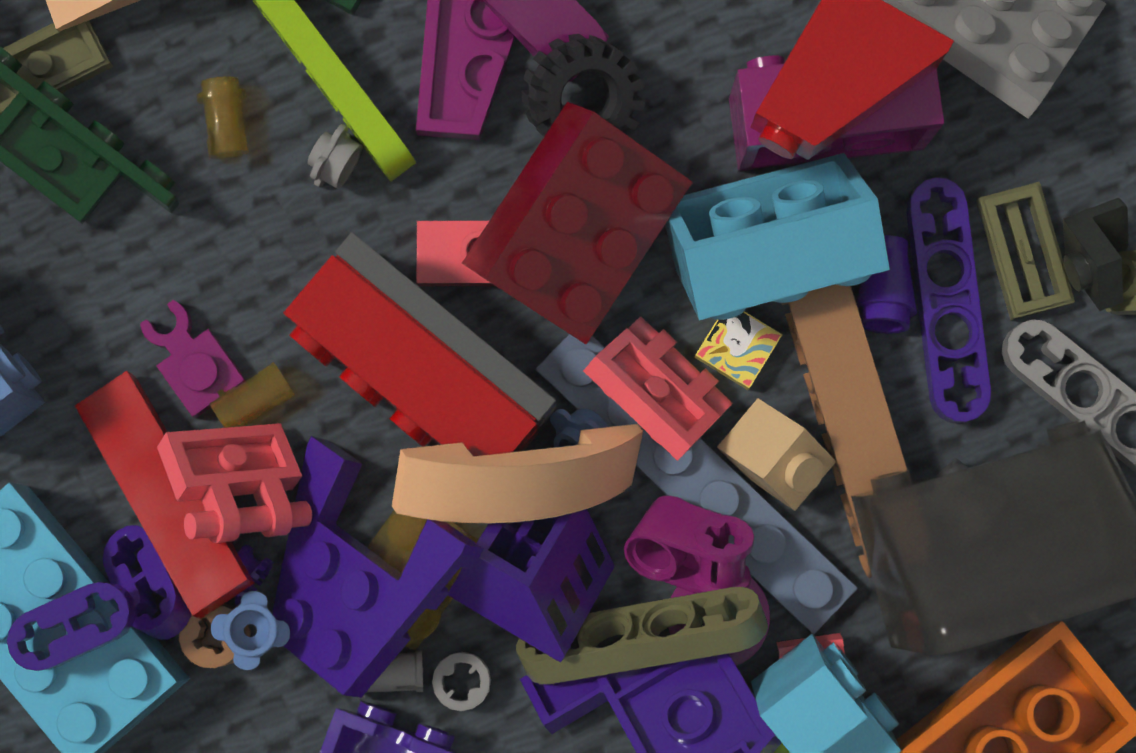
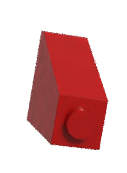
M821 0L758 108L750 128L761 133L758 138L759 142L772 152L788 159H793L795 154H798L809 160L934 71L948 53L954 40L883 0Z

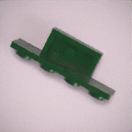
M0 47V83L16 94L15 98L0 115V162L82 225L121 176L168 212L173 213L179 202L177 197L169 192L176 183L168 175L146 159L139 168L119 153L125 145L122 140L95 120L88 128L68 114L74 105L69 99L45 81H42L37 89L16 74L23 65Z

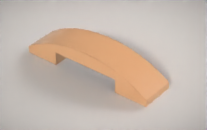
M638 424L585 429L580 431L578 445L474 457L463 443L400 449L392 508L397 514L459 523L533 521L585 510L612 499L632 485L643 429Z

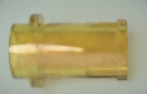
M225 76L201 81L202 92L198 93L196 98L197 103L204 104L209 158L222 159L249 154L242 112V100L247 98V93L245 89L240 88L239 79L237 77Z
M273 362L239 386L233 387L227 392H224L223 389L217 391L220 397L209 403L224 428L246 426L276 406L294 398L295 395Z

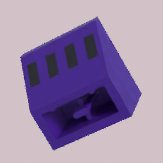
M585 509L571 514L533 521L489 523L476 543L484 548L479 559L470 569H461L448 596L561 663L615 567L588 510Z

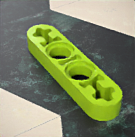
M252 0L298 62L303 63L307 69L305 70L336 112L339 111L344 117L342 120L389 181L392 182L416 164L415 159L296 1Z

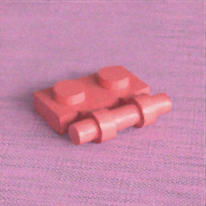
M641 316L629 329L626 328L600 351L583 372L609 398L613 399L654 441L660 444L678 461L727 411L733 402L715 386L719 380L706 368L700 372L674 348L677 341L665 329L659 333Z
M281 423L166 432L157 446L177 502L201 499L205 511L187 513L184 518V530L189 539L209 538L213 543L235 541L240 534L261 532L265 537L287 535L290 533L291 528L310 525L312 510L307 501L289 502L285 491L294 489L302 474ZM254 495L257 506L237 508L233 496Z

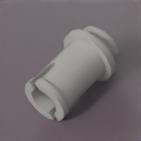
M422 650L399 653L367 692H423Z

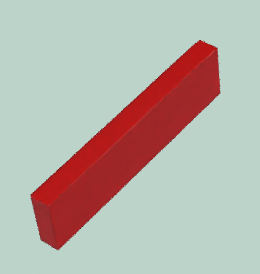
M125 371L76 404L75 407L192 616L202 619L253 585L252 577L231 542L213 543L209 538L189 539L186 536L184 530L186 514L203 512L205 509L201 499L177 502L157 449L158 444L168 431L137 377L129 371Z

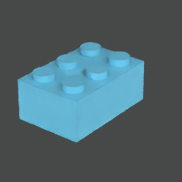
M844 153L684 195L665 224L676 272L699 321L707 318L717 320L730 319L740 315L748 307L771 301L778 303L794 302L805 297L809 291L835 284L840 286L857 285L868 280L872 274L890 270L878 198Z

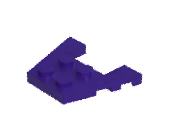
M311 436L306 448L301 472L302 477L299 481L295 502L307 501L312 510V521L309 526L291 528L288 534L272 615L276 620L284 621L289 626L290 637L284 645L286 649L342 695L362 698L411 640L407 633L409 628L425 609L436 610L450 593L445 585L461 567L470 569L479 559L484 548L448 523L427 519L403 573L399 572L336 525V521L362 467V463L334 443Z
M729 653L554 684H538L532 682L527 675L520 679L542 724L551 735L608 701L636 753H773L781 745V741L760 717L756 699Z

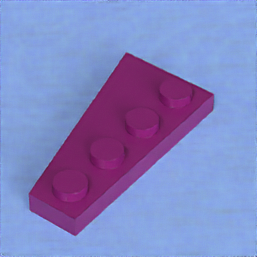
M427 0L416 123L418 136L469 140L481 139L516 38L482 0Z

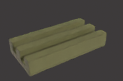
M1040 182L978 198L976 200L1010 321L1075 303ZM1026 199L1028 200L1055 293L1046 297L1044 296L1017 203ZM1003 206L1030 296L1031 301L1023 303L996 207Z

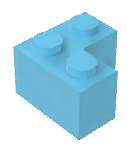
M811 634L751 681L760 717L790 753L901 752L892 732L899 725V722L876 693H873L867 699L863 697L862 694L866 689L857 677L859 673L834 642L824 649L815 636Z

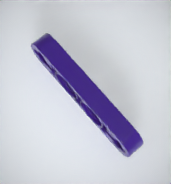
M935 177L925 180L912 192L907 202L906 215L929 399L933 410L941 419L949 423L963 424L977 419L986 411L991 400V385L967 201L964 192L956 183L947 178ZM931 192H938L941 202H951L953 210L947 212L942 219L943 234L945 236L952 232H957L958 241L940 240L928 246L923 244L922 236L932 237L936 233L933 215L922 213L920 205L925 204L930 199ZM938 253H947L959 262L961 277L956 285L940 287L932 282L927 273V263L931 256ZM955 315L967 324L969 338L965 346L952 350L943 347L937 341L935 325L940 317ZM971 355L973 356L974 367L966 365L962 367L961 376L964 387L975 388L976 399L966 403V412H959L956 402L945 401L944 391L954 386L953 367L940 371L938 359L954 362Z

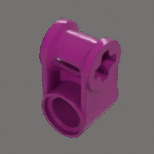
M667 495L657 498L649 507L627 539L624 553L630 566L640 575L651 580L669 583L696 594L730 587L749 588L751 574L746 565V557L752 552L754 534L752 528L745 521L737 517L722 515L690 504L679 497ZM730 535L734 537V544L729 543ZM712 573L717 574V583L712 581Z

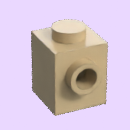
M757 398L717 446L747 478L794 511H796L836 463L831 455L804 427Z

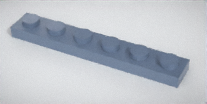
M569 334L536 368V372L576 410L585 408L594 411L607 423L608 427L638 424L583 372L593 358L605 348L593 336L587 344H584ZM643 429L636 467L666 496L679 497L690 504L745 521L752 528L754 534L752 552L746 557V565L750 570L751 577L809 633L814 635L857 590V587L701 438L677 461ZM730 535L729 543L734 544V537Z

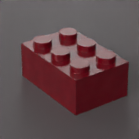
M567 102L462 264L582 343L587 344L693 182L594 111Z

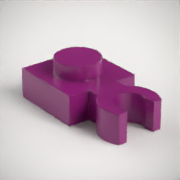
M172 300L167 304L177 321L172 332L159 334L156 327L147 319L141 322L140 326L143 335L148 341L160 348L167 349L171 354L156 365V367L191 416L198 418L247 383V380L212 331L207 329L196 338H193L191 335L192 319L189 312L181 304Z

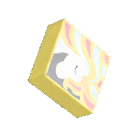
M744 311L736 317L717 320L694 358L746 390H749L782 334Z

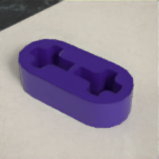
M131 525L116 531L109 538L104 548L102 560L110 583L120 585L134 599L136 615L132 627L157 640H168L178 635L186 627L191 613L145 530L138 525ZM139 547L142 548L137 553L138 562L143 570L141 573L130 567L135 562L134 552ZM153 592L165 598L159 604L161 614L157 618L152 617L158 611L157 604L152 595Z
M97 582L85 585L30 610L17 618L8 633L7 645L9 654L18 665L27 670L42 671L59 667L114 642L128 633L136 615L134 599L126 589L118 584ZM99 594L103 601H116L119 611L110 616L112 628L107 631L102 623L89 624L80 628L76 618L95 609L93 598ZM36 622L41 629L57 628L64 624L67 635L48 644L49 657L46 658L42 651L30 652L27 649L26 641L35 636L32 625Z

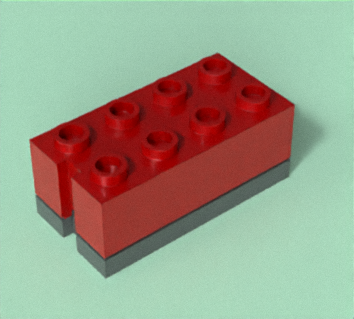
M351 232L335 251L337 256L332 255L283 312L296 325L289 336L324 366L328 367L334 358L343 364L346 369L339 378L376 408L384 398L397 410L389 419L422 447L427 446L433 439L439 445L463 443L473 457L524 451L538 435V429L542 430L550 420L551 415L557 410L556 400Z

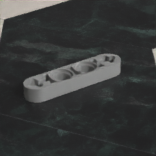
M1032 319L1020 323L1008 332L1002 344V356L1005 365L1010 371L1136 473V449L1123 445L1115 432L1116 423L1120 416L1126 412L1136 413V392L1056 327L1045 321ZM1036 335L1042 336L1046 342L1043 344L1041 351L1054 363L1061 361L1064 354L1071 358L1072 362L1056 374L1051 386L1044 381L1043 377L1052 372L1053 369L1038 359L1029 364L1021 360L1020 356L1024 352V347L1018 342L1020 336L1027 340ZM1073 373H1086L1097 382L1099 389L1098 397L1095 403L1088 408L1078 407L1067 398L1065 391L1066 382Z

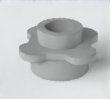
M340 124L333 135L324 132L309 155L307 164L313 167L310 177L315 180L314 185L319 188L325 182L337 189L342 187L350 177L362 154L363 145L351 139V134L347 133L348 127L344 124Z

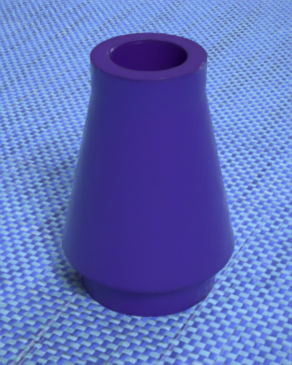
M884 235L890 270L872 274L868 280L860 283L855 302L864 330L884 334L901 333L910 328V318L917 314L908 259V241L902 237Z

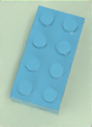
M9 482L0 490V680L61 753H105L190 678L157 639L148 636L134 627H131L128 633L118 640L56 668L42 671L27 670L14 661L9 654L7 638L9 629L17 618L30 610L85 585L108 582V580L29 486ZM98 594L93 598L95 609L76 618L80 628L97 623H102L107 631L112 628L110 616L119 611L116 601H103ZM36 622L32 625L35 636L26 641L27 649L30 652L42 651L46 658L49 657L48 644L67 635L64 624L57 628L41 629Z

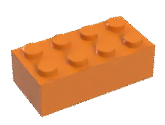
M1044 620L897 739V743L901 749L899 753H1115L1136 736V711L1063 621Z

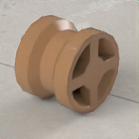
M223 604L202 619L196 618L191 614L186 627L179 633V642L182 652L192 663L203 668H218L234 663V653L224 641L216 640L212 636L211 623L217 615H228L235 607ZM204 622H206L208 626V629L206 630V637H204V631L206 629V625ZM249 624L244 628V633L248 637L251 634Z

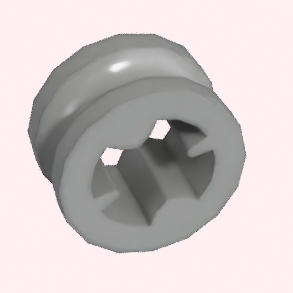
M459 652L451 654L440 661L434 671L432 684L436 697L443 705L452 710L465 711L475 708L484 701L490 691L491 676L489 668L481 658L472 653ZM460 662L468 663L472 666L469 674L477 670L481 681L480 687H474L469 690L468 699L465 700L452 697L455 689L447 692L444 685V676L454 674L456 663Z

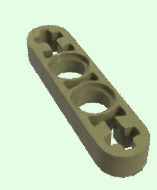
M730 587L589 613L561 663L520 638L516 644V651L527 676L532 682L554 684L739 652L749 649L760 642L766 635L768 623L758 595L752 589ZM686 624L682 630L675 634L658 637L660 632L668 627ZM623 635L619 641L610 646L596 648L600 642L609 637Z

